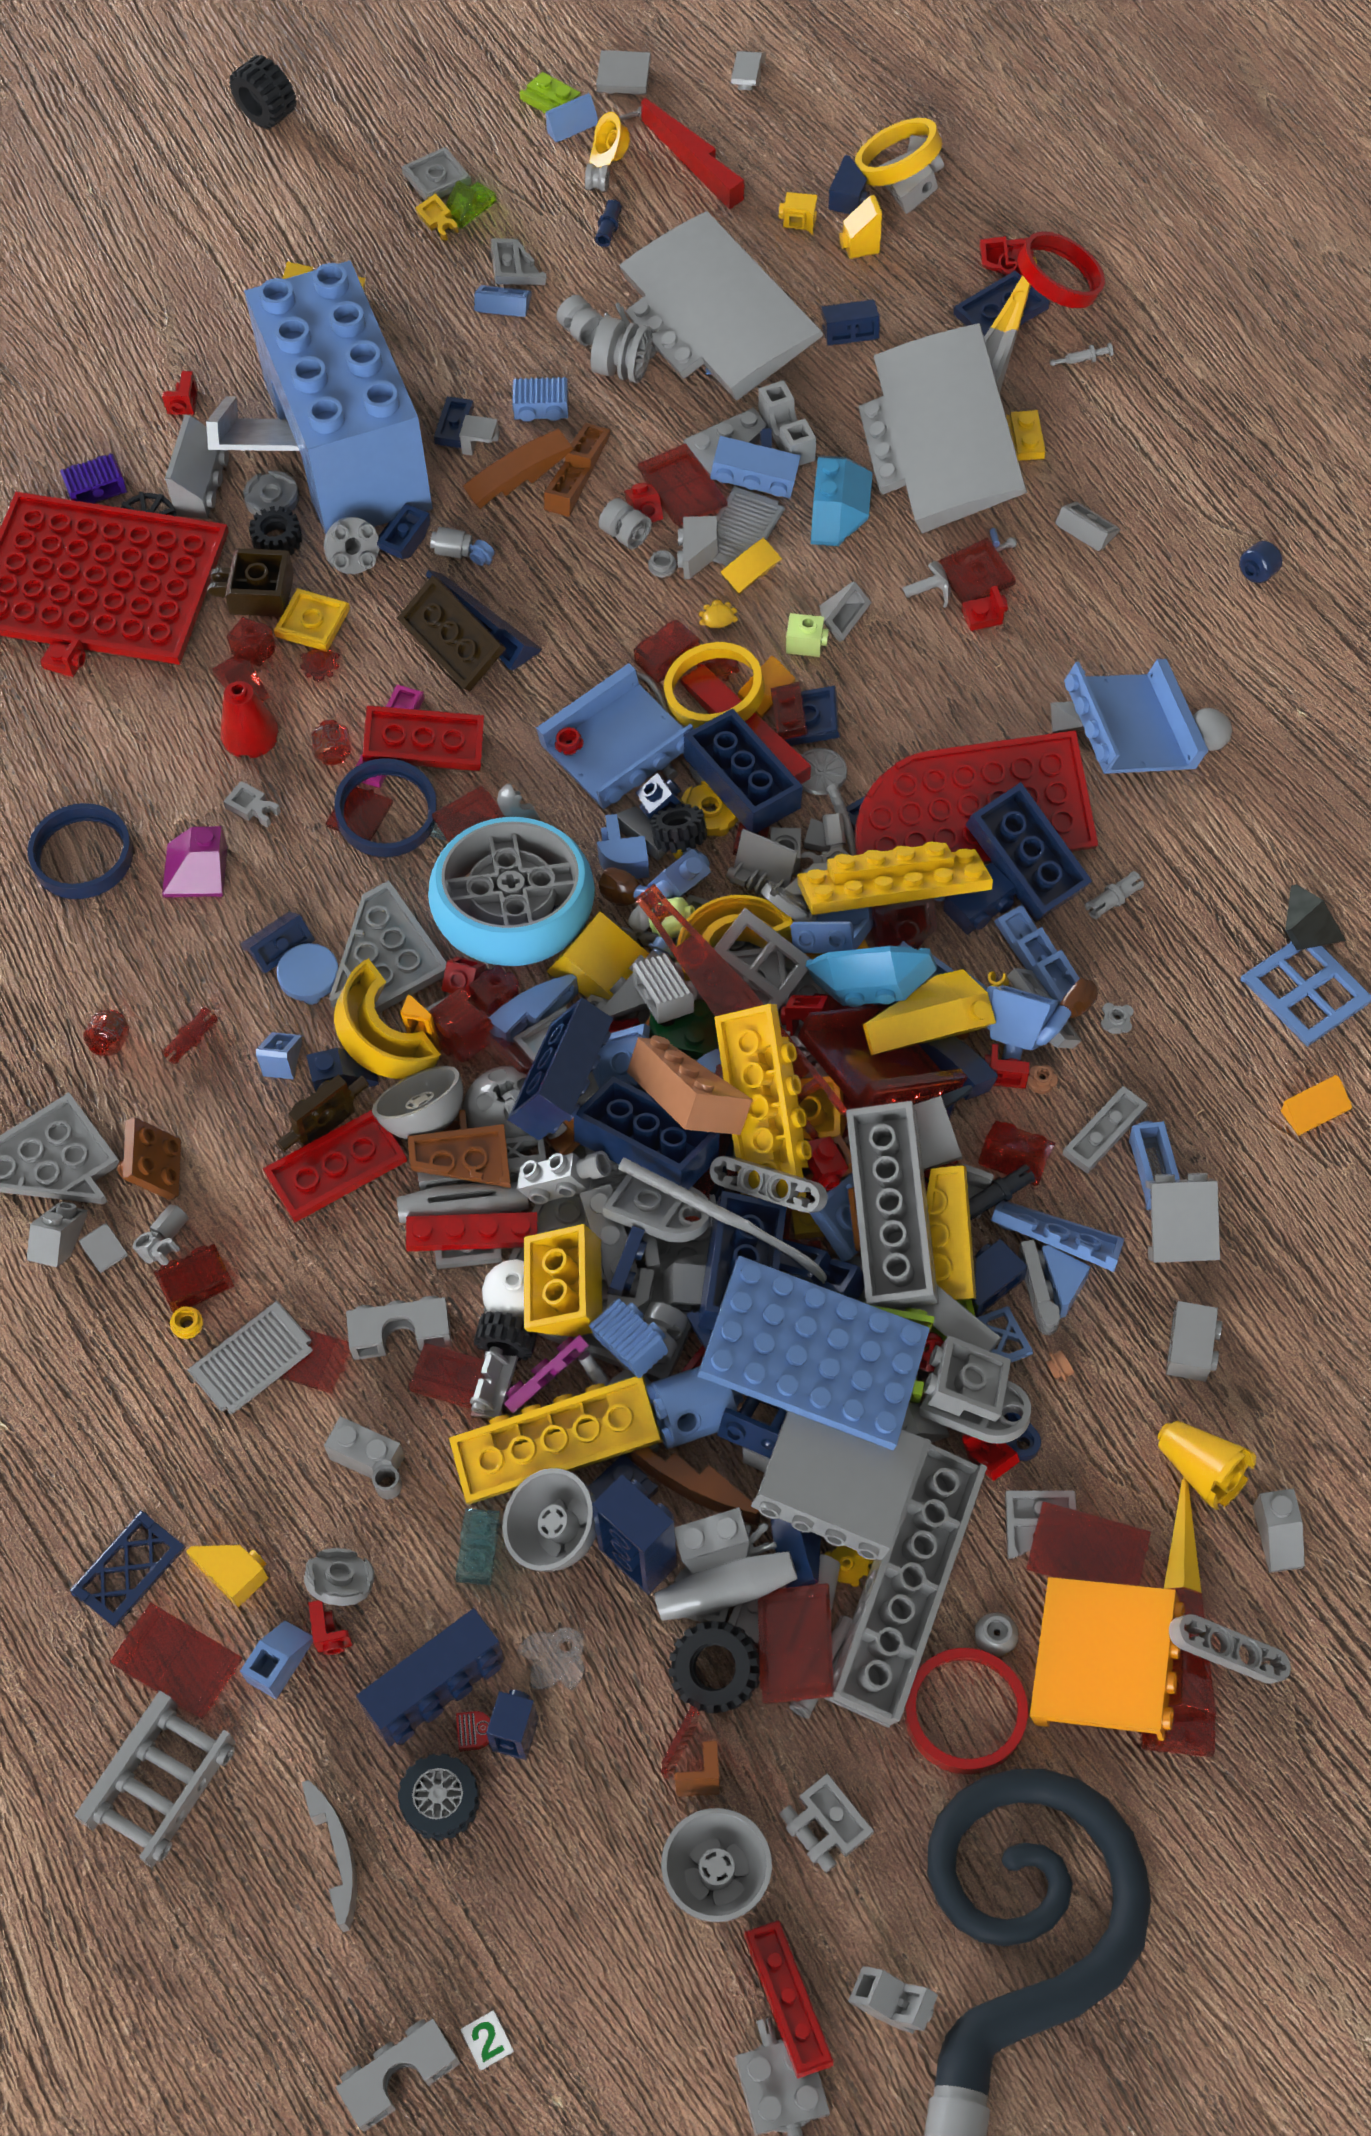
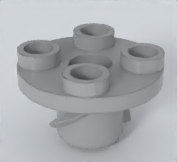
M345 517L336 521L329 528L324 539V552L328 562L335 569L345 574H358L372 568L376 563L379 553L377 545L379 538L374 526L357 517Z

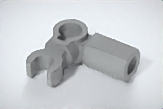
M843 813L822 816L825 844L830 846L831 850L822 851V855H816L809 851L801 854V859L811 858L814 863H827V859L834 858L838 854H848L842 848V845L846 844Z
M169 1204L150 1226L151 1232L143 1233L134 1241L132 1247L144 1262L152 1263L158 1261L161 1265L169 1263L166 1255L172 1251L178 1252L180 1250L172 1238L189 1220L187 1214L177 1205Z

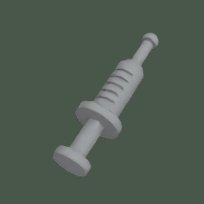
M1110 342L1107 343V347L1094 349L1092 344L1089 345V349L1067 354L1066 358L1052 359L1050 365L1055 366L1065 362L1070 365L1091 360L1094 363L1096 362V356L1109 354L1110 357L1114 356L1113 346Z

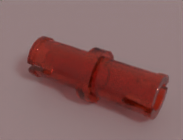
M203 1007L188 1025H182L179 1028V1034L166 1048L162 1049L161 1052L165 1058L176 1050V1053L168 1060L175 1065L178 1064L179 1060L193 1046L197 1047L201 1043V1037L218 1021L214 1013L205 1022L203 1021L211 1010Z

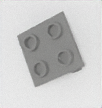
M743 829L734 868H729L726 878L730 879L732 884L736 883L743 887L747 885L746 890L748 891L754 888L757 895L762 894L761 891L768 882L775 884L774 889L778 886L786 888L791 883L798 851Z

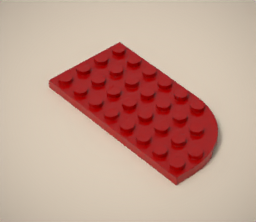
M1076 730L929 750L898 761L878 777L861 804L855 826L856 855L864 854L868 850L889 851L897 846L917 847L923 846L927 842L946 843L951 852H956L959 849H975L982 862L990 864L992 861L965 824L973 813L1020 782L1027 789L1071 852L1095 849L1098 846Z

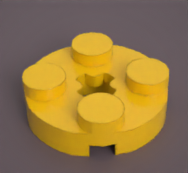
M701 781V785L694 788L693 786L689 787L681 798L685 805L690 804L691 807L697 806L699 810L702 809L708 836H725L728 834L729 829L738 821V818L705 781ZM715 804L716 810L706 811L703 807Z

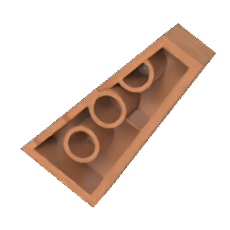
M656 1035L652 1036L651 1039L638 1037L627 1073L684 1130L741 1134L752 1102L750 1097L670 1044L668 1039Z

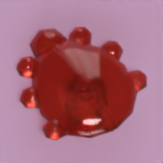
M311 649L307 653L300 655L301 659H303L300 669L307 670L304 673L305 677L310 678L313 676L314 681L321 682L325 676L329 678L333 676L332 669L337 670L339 668L336 659L339 658L340 654L334 653L330 649L327 652Z
M727 658L710 659L697 664V668L705 665L714 675L722 678L723 681H727L730 674H737L740 671L738 661Z

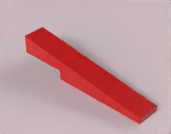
M647 98L641 100L642 122L729 210L744 200V179L716 160V148Z
M705 665L700 666L681 678V684L708 714L729 710L742 701ZM756 713L745 721L801 784L810 779L811 765Z

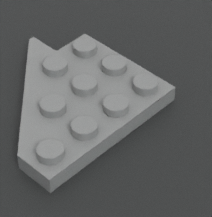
M389 880L362 895L329 997L332 1007L336 1006V1002L351 972L357 965L368 958L386 981L378 1000L375 1002L377 1014L404 1000L407 995H413L444 977L447 962Z
M68 1092L0 1135V1192L105 1204L108 1201L95 1181L117 1168L119 1159Z

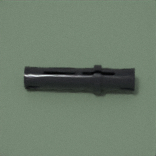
M1023 1164L1003 1178L997 1177L993 1180L992 1185L969 1199L970 1221L1001 1201L1007 1202L1011 1200L1014 1193L1035 1182V1176L1032 1171L1027 1173L1029 1167Z

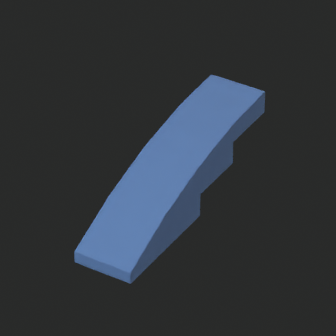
M1020 905L997 918L994 923L1024 967L1033 971L1050 997L1058 1000L1060 1004L1063 997L1080 978L1062 949L1057 952L1042 927L1037 929L1024 906Z

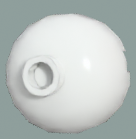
M523 1260L503 1261L494 1266L486 1275L482 1295L487 1312L491 1311L495 1314L496 1311H499L503 1315L511 1313L513 1317H523L524 1321Z

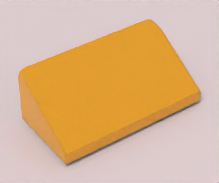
M770 656L761 666L765 692L763 700L755 712L760 718L778 701V695L784 694L796 679L774 656ZM754 675L739 690L738 697L741 700L750 692Z
M407 995L400 1012L406 1033L424 1031L440 1053L441 1046L432 1015L411 995Z
M1334 1075L1285 1100L1281 1113L1297 1135L1300 1136L1351 1110L1352 1105L1338 1075Z

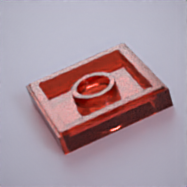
M988 537L938 561L944 568L948 582L961 602L989 597L992 586H997L1000 592L1015 585L1016 578Z

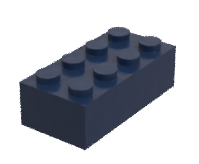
M733 708L684 734V758L748 831L756 834L801 809L803 791L801 783Z
M1021 782L973 813L965 824L992 863L1016 886L1015 895L1035 923L1083 892L1092 882L1091 878Z
M582 997L553 1021L549 1026L507 1120L537 1140H541L548 1133L554 1134L565 1120L571 1121L579 1110L580 1105L577 1104L579 1097L585 1093L590 1084V1080L587 1079L589 1073L596 1068L601 1059V1056L598 1055L599 1050L607 1043L611 1036V1032L608 1030L613 1018Z
M614 1076L589 1098L574 1116L575 1142L594 1152L604 1151L609 1160L620 1164L621 1160L625 1157L688 1190L710 1168L712 1161L719 1157L720 1133L684 1130L649 1094Z
M727 1191L721 1192L716 1205L749 1220L761 1230L783 1241L787 1207L760 1198ZM713 1217L697 1327L713 1330L738 1256L779 1270L781 1251L759 1238Z
M621 1475L592 1504L598 1547L606 1557L649 1595L677 1567L674 1516L662 1503L659 1502L655 1505L647 1497V1490L637 1480L633 1479L630 1482L624 1475Z
M473 1608L358 1693L356 1697L365 1715L388 1747L395 1743L400 1745L406 1742L415 1733L413 1729L424 1721L430 1723L443 1713L445 1705L453 1699L459 1701L466 1697L472 1691V1685L481 1678L488 1679L495 1675L501 1669V1663L505 1661L499 1640L475 1608Z

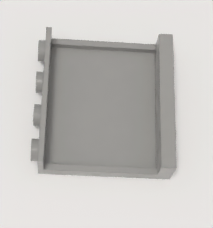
M787 1411L760 1488L751 1507L758 1509L765 1517L771 1519L779 1518L789 1522L795 1529L801 1532L818 1534L832 1545H844L854 1549L863 1558L881 1561L891 1549L926 1439L901 1429L897 1446L894 1450H890Z

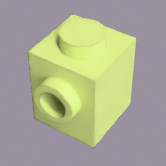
M790 613L786 634V654L820 657L821 647L827 646L829 629L824 628V617Z

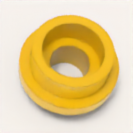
M188 1306L178 1308L170 1319V1328L173 1334L181 1339L195 1337L200 1333L204 1324L201 1313L196 1308ZM185 1321H193L192 1325H190L189 1327H182V1324Z

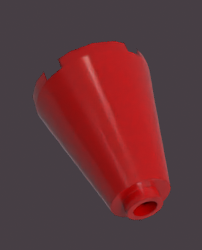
M244 681L230 683L225 688L223 694L220 730L221 741L225 749L236 757L249 755L250 758H257L268 753L277 742L276 738L279 733V727L276 719L249 683Z

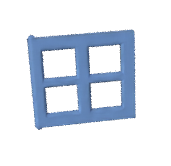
M1290 942L1243 974L1240 980L1309 1047L1370 1004L1371 995L1322 946L1306 949L1324 968L1308 980H1305L1286 961L1301 951H1297L1293 943ZM1278 966L1298 985L1280 999L1260 980V978ZM1332 978H1335L1354 997L1337 1010H1334L1315 991ZM1306 996H1309L1327 1015V1017L1310 1029L1289 1009Z

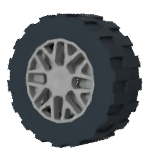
M431 1754L427 1758L418 1759L416 1764L412 1767L410 1766L405 1771L406 1775L404 1778H401L399 1784L400 1791H398L400 1811L411 1829L416 1834L420 1833L423 1838H434L436 1841H441L448 1837L450 1839L454 1838L456 1834L468 1829L469 1823L473 1822L476 1817V1810L479 1809L480 1792L476 1779L467 1765H464L457 1757H449V1754Z

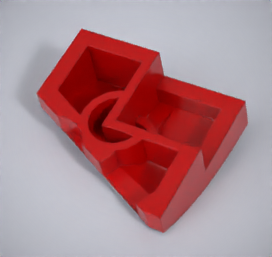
M1006 236L980 239L982 267L1004 275L1016 271L1022 276L1017 258L1018 253L1028 238L1006 240Z

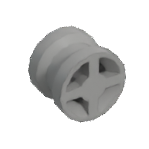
M588 163L585 173V189L592 190L597 188L601 192H607L610 180L609 165L596 167L594 164Z

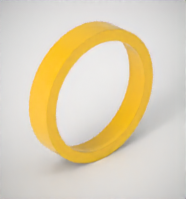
M927 118L904 120L881 130L864 143L856 154L855 164L866 177V184L885 186L897 183L913 176L929 165L939 154L942 148V139L936 124L932 120ZM911 135H928L923 145L906 158L882 167L868 166L880 152L894 143L909 138Z
M711 642L696 646L679 656L670 666L664 681V693L673 717L686 727L691 724L693 729L729 711L726 710L715 714L695 713L681 706L673 694L676 683L688 669L706 660L727 658L742 662L753 671L754 680L750 692L739 704L733 707L744 721L748 720L759 708L765 692L760 664L750 651L733 643Z

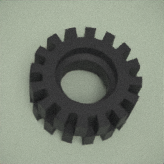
M271 506L268 512L265 508L262 509L261 516L256 513L254 520L250 521L249 527L254 549L289 551L290 555H293L295 553L294 548L297 550L300 548V542L302 543L301 528L298 517L292 513V510L287 509L285 512L284 507L279 506V509L275 510V506ZM273 530H285L283 534L278 536L266 535Z
M678 804L676 808L669 806L666 807V811L659 810L657 812L658 815L654 814L652 820H650L654 845L658 850L662 849V852L667 853L671 850V853H677V850L680 849L681 852H686V848L695 849L696 844L701 845L704 843L703 840L707 839L704 814L702 809L699 810L697 806L691 807L690 804H686L685 807Z
M490 1311L486 1314L483 1313L479 1319L474 1337V1345H477L479 1350H485L484 1353L489 1351L490 1347H498L503 1350L502 1355L518 1356V1361H521V1359L526 1361L532 1357L538 1333L529 1332L524 1329L523 1317H513L511 1313L503 1315L499 1311H496L494 1314Z

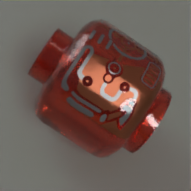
M325 720L312 731L311 739L315 758L327 766L339 765L346 761L352 749L349 730L346 726L338 724L336 720Z
M101 1010L96 1012L90 1019L84 1030L83 1039L94 1054L112 1056L122 1049L129 1035L130 1027L125 1017L118 1011Z

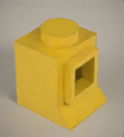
M787 192L785 203L780 202L778 218L783 219V227L807 230L813 235L817 217L815 209L818 195Z

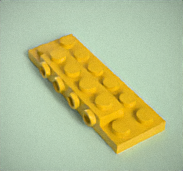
M927 842L923 846L917 847L897 846L889 851L868 850L860 855L838 854L834 858L827 859V870L813 869L807 873L797 874L798 886L812 915L992 890L993 879L975 849H959L956 852H951L946 843Z
M766 1004L715 1016L723 1079L752 1099L741 1134H732L735 1157L803 1178L802 1168L808 1167L807 1160L811 1158L812 1150L809 1142L804 1140L802 1127L806 1125L807 1118L805 1111L798 1104L797 1094L801 1093L802 1085L799 1077L794 1075L792 1062L797 1057L796 1048L792 1042H789L788 1037H782L777 1004ZM755 1170L748 1176L749 1185L753 1189L757 1188L760 1183V1176ZM783 1179L779 1180L776 1185L777 1194L781 1198L785 1197L788 1192V1185ZM799 1192L797 1197L806 1198V1192Z
M642 1375V1378L635 1376L605 1386L604 1383L594 1384L585 1388L586 1393L574 1397L573 1394H564L554 1398L553 1404L541 1407L540 1404L527 1406L521 1410L522 1414L510 1418L509 1415L497 1416L489 1420V1425L450 1437L449 1441L465 1502L470 1505L513 1491L527 1477L544 1469L559 1468L571 1472L663 1442L653 1406L650 1403L646 1390L644 1376Z

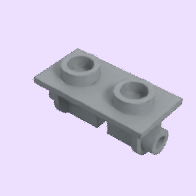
M490 1347V1350L485 1352V1361L481 1370L483 1377L478 1380L474 1396L470 1400L472 1404V1417L494 1418L501 1416L507 1397L505 1393L509 1390L518 1356L502 1355L503 1350L498 1347Z

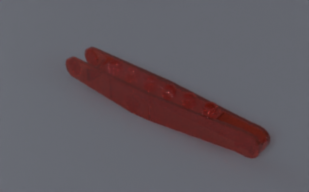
M652 884L645 892H642L635 898V901L650 918L715 1016L764 1005L749 985L673 907L655 884ZM672 916L690 935L678 947L662 925L665 917ZM780 1025L782 1037H788L789 1042H792L796 1048L797 1057L792 1062L794 1075H797L800 1080L809 1073L813 1077L811 1081L802 1087L801 1093L797 1094L798 1104L808 1095L822 1088L839 1113L847 1117L846 1110L848 1109ZM807 1120L803 1128L813 1140L819 1139V1133Z

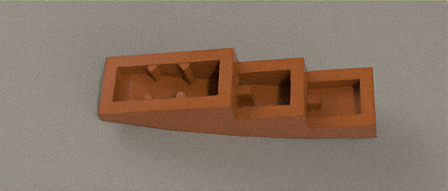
M558 428L533 439L503 456L462 487L476 506L481 509L500 492L507 496L527 479L531 484L534 483L574 450V448Z
M648 1446L631 1452L632 1462L658 1482L686 1499L717 1513H723L740 1507L745 1522L756 1525L760 1521V1512L758 1509L751 1507L752 1501L710 1465L699 1474L675 1452L666 1462Z

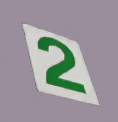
M494 2010L460 2029L480 2071L514 2052Z

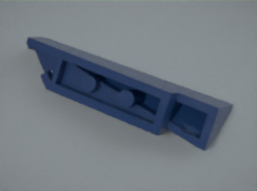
M431 570L427 571L426 577L428 579L432 575L439 578L507 648L499 658L510 670H515L541 652L542 648L445 575Z

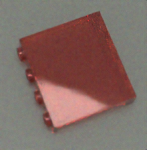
M873 1005L812 1012L805 1018L804 1024L797 1036L856 1108L912 1101L913 1105L962 1088L968 1078L961 1068L941 1071L919 1045L871 1055L863 1024L892 1005Z

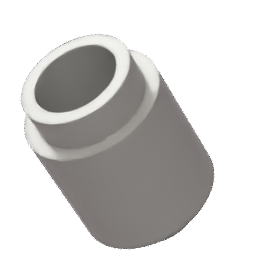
M439 526L437 532H432L430 548H434L435 555L462 559V557H469L471 553L469 552V545L473 542V536L466 534V531Z

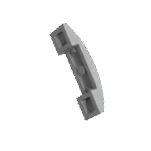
M307 1780L302 1782L310 1818L315 1825L327 1822L343 1884L330 1888L329 1893L338 1927L342 1932H346L351 1929L357 1901V1873L353 1850L345 1828L335 1810L322 1792Z

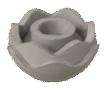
M992 1612L986 1614L977 1622L975 1626V1641L981 1650L991 1653L996 1657H1001L1017 1646L1019 1638L1018 1628L1008 1615ZM994 1631H999L1000 1635L995 1636Z

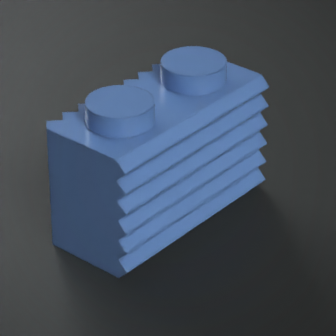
M542 377L541 379L520 378L519 380L515 378L513 380L514 420L529 422L533 419H549L557 421L561 418H568L569 394L567 378L558 377L556 379L553 377L550 379L548 377L545 379Z
M618 1298L588 1326L594 1337L637 1378H642V1375L647 1373L653 1364H657L663 1355H667L668 1349L663 1341L666 1335L654 1322L648 1326L642 1320L644 1315L632 1302L626 1305Z

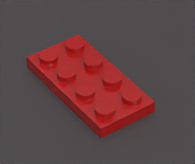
M367 705L362 761L367 762L388 758L401 760L413 766L480 771L484 715Z
M372 1110L266 1166L263 1168V1171L291 1219L296 1223L407 1162V1158L393 1134L380 1125L374 1117Z

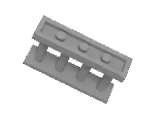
M160 1690L74 1815L83 1825L93 1831L98 1824L102 1825L105 1823L145 1848L139 1858L151 1868L154 1867L157 1861L161 1862L167 1856L172 1846L171 1839L220 1765L225 1766L229 1762L235 1751L233 1746L236 1743L231 1734L225 1730L215 1740L177 1717V1712L175 1711L178 1707L170 1696ZM170 1729L208 1753L196 1772L155 1747L156 1743L154 1741L162 1730ZM149 1760L187 1784L175 1803L134 1778L135 1774L133 1772L141 1761ZM127 1791L166 1816L154 1835L113 1810L112 1803L120 1792L124 1793Z

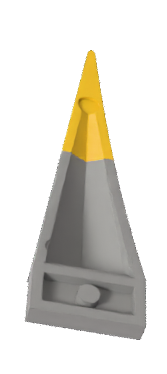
M1023 275L984 336L999 393L1031 287Z

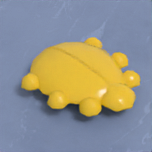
M716 599L712 601L711 605H704L703 609L705 612H699V617H702L699 625H705L710 628L726 627L732 622L738 621V618L734 615L737 613V609H730V602L723 604L721 600Z
M844 1545L837 1546L833 1552L827 1551L824 1553V1555L840 1562L838 1581L851 1584L853 1587H858L860 1584L859 1579L863 1575L868 1576L870 1572L868 1566L874 1561L863 1558L856 1550Z

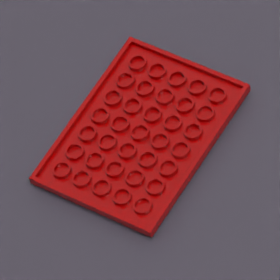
M15 491L0 527V636L48 644L55 641L69 645L74 638L81 640L85 650L180 665L212 579L210 578L211 572L216 568L229 533L227 524Z

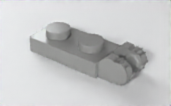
M1034 1240L1023 1241L1019 1248L1018 1257L1027 1265L1024 1280L1036 1324L1039 1326L1038 1329L1042 1335L1051 1336L1058 1329L1057 1325H1059L1061 1315H1059L1058 1305L1050 1301L1053 1300V1289L1050 1280L1045 1281L1042 1270H1045L1044 1255L1041 1250L1037 1251Z

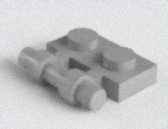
M828 1773L799 1796V1800L806 1807L805 1811L798 1815L792 1806L789 1805L779 1814L787 1824V1831L792 1837H798L809 1851L807 1856L813 1864L818 1863L825 1873L837 1865L828 1853L831 1849L837 1846L846 1857L874 1834V1830ZM814 1820L817 1821L827 1834L820 1842L807 1827Z

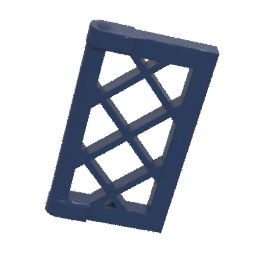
M140 1510L128 1526L69 1591L74 1597H77L111 1626L116 1628L186 1547L151 1519L147 1513ZM141 1525L148 1530L149 1539L129 1542L130 1537ZM164 1543L170 1549L158 1562H154L153 1544ZM149 1545L150 1563L130 1565L129 1547ZM121 1548H124L125 1566L105 1568V1565ZM150 1569L141 1582L134 1589H131L130 1571ZM125 1572L126 1590L106 1592L105 1574ZM97 1575H101V1593L90 1594L85 1588ZM126 1595V1599L114 1612L106 1607V1598Z

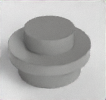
M666 550L656 551L649 559V571L657 577L670 576L676 570V560Z

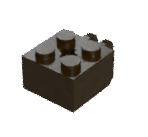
M238 548L233 553L231 568H215L212 570L210 578L214 582L210 583L208 592L211 596L226 599L230 615L281 617L288 606L294 575L290 553L285 550Z

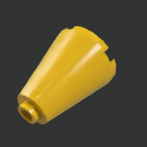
M1178 1420L1172 1424L1166 1423L1157 1435L1159 1440L1158 1448L1204 1501L1215 1510H1219L1218 1504L1224 1507L1227 1506L1240 1493L1249 1479L1244 1476L1247 1467L1249 1466L1254 1469L1256 1464V1455L1251 1450Z

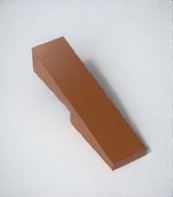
M589 423L583 425L571 443L574 450L565 456V462L544 491V510L570 517L610 437L611 429Z

